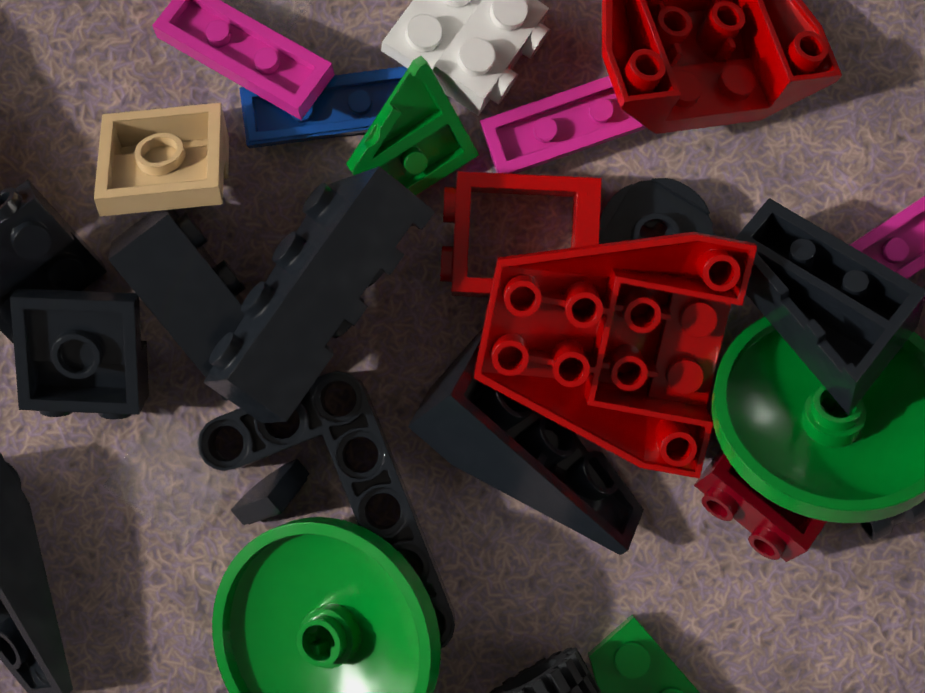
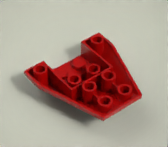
M602 0V58L620 108L655 134L760 121L836 83L842 76L822 25L802 0Z
M688 232L497 257L474 370V379L640 468L700 479L713 427V420L706 408L731 304L743 306L757 245L751 242L704 233Z

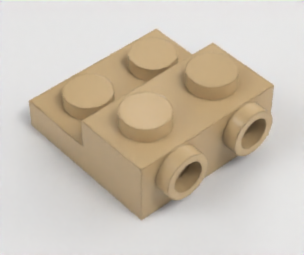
M221 102L102 114L94 201L100 217L223 204L224 179H227L229 174V134Z

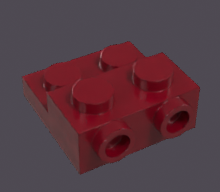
M722 448L701 474L700 479L694 484L696 488L705 494L702 497V504L708 512L724 521H731L734 518L751 532L748 541L752 548L760 555L771 560H778L781 557L787 562L807 552L827 523V521L794 513L765 498L737 473L728 461Z

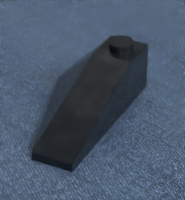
M482 328L428 390L408 427L453 466L619 555L624 554L629 550L644 509L602 452H588L573 431L474 379Z

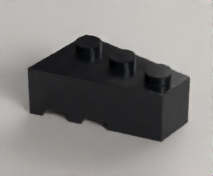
M769 198L735 238V240L751 242L757 245L746 295L849 415L918 327L925 303V289Z

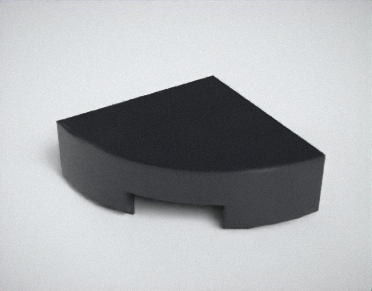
M298 459L292 460L258 482L234 505L231 511L243 525H250L279 515L307 481L310 473Z

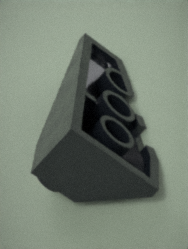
M0 453V660L27 693H70L73 690L30 503L21 489V480L17 471L4 460Z

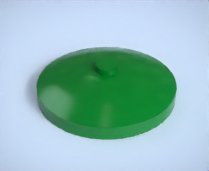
M765 316L752 323L735 338L725 352L717 371L712 394V420L722 451L737 473L753 489L775 504L794 513L836 523H865L890 518L913 508L925 500V340L915 332L912 333L849 415Z
M309 517L293 520L270 529L249 542L235 556L223 575L217 590L212 617V637L218 668L229 693H433L435 690L441 661V641L435 610L429 594L421 579L403 555L379 535L362 526L336 518Z

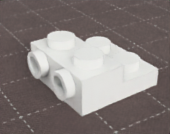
M413 0L382 41L381 51L406 68H409L414 59L422 56L430 65L445 94L479 116L490 99L500 104L518 77V74L512 68L523 54L532 59L543 44L550 31L548 27L543 25L549 7L538 0Z

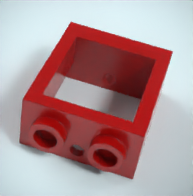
M457 171L456 187H445L443 222L455 223L454 246H442L440 281L452 282V296L490 297L493 278L467 277L471 192L573 197L571 248L599 244L602 178Z

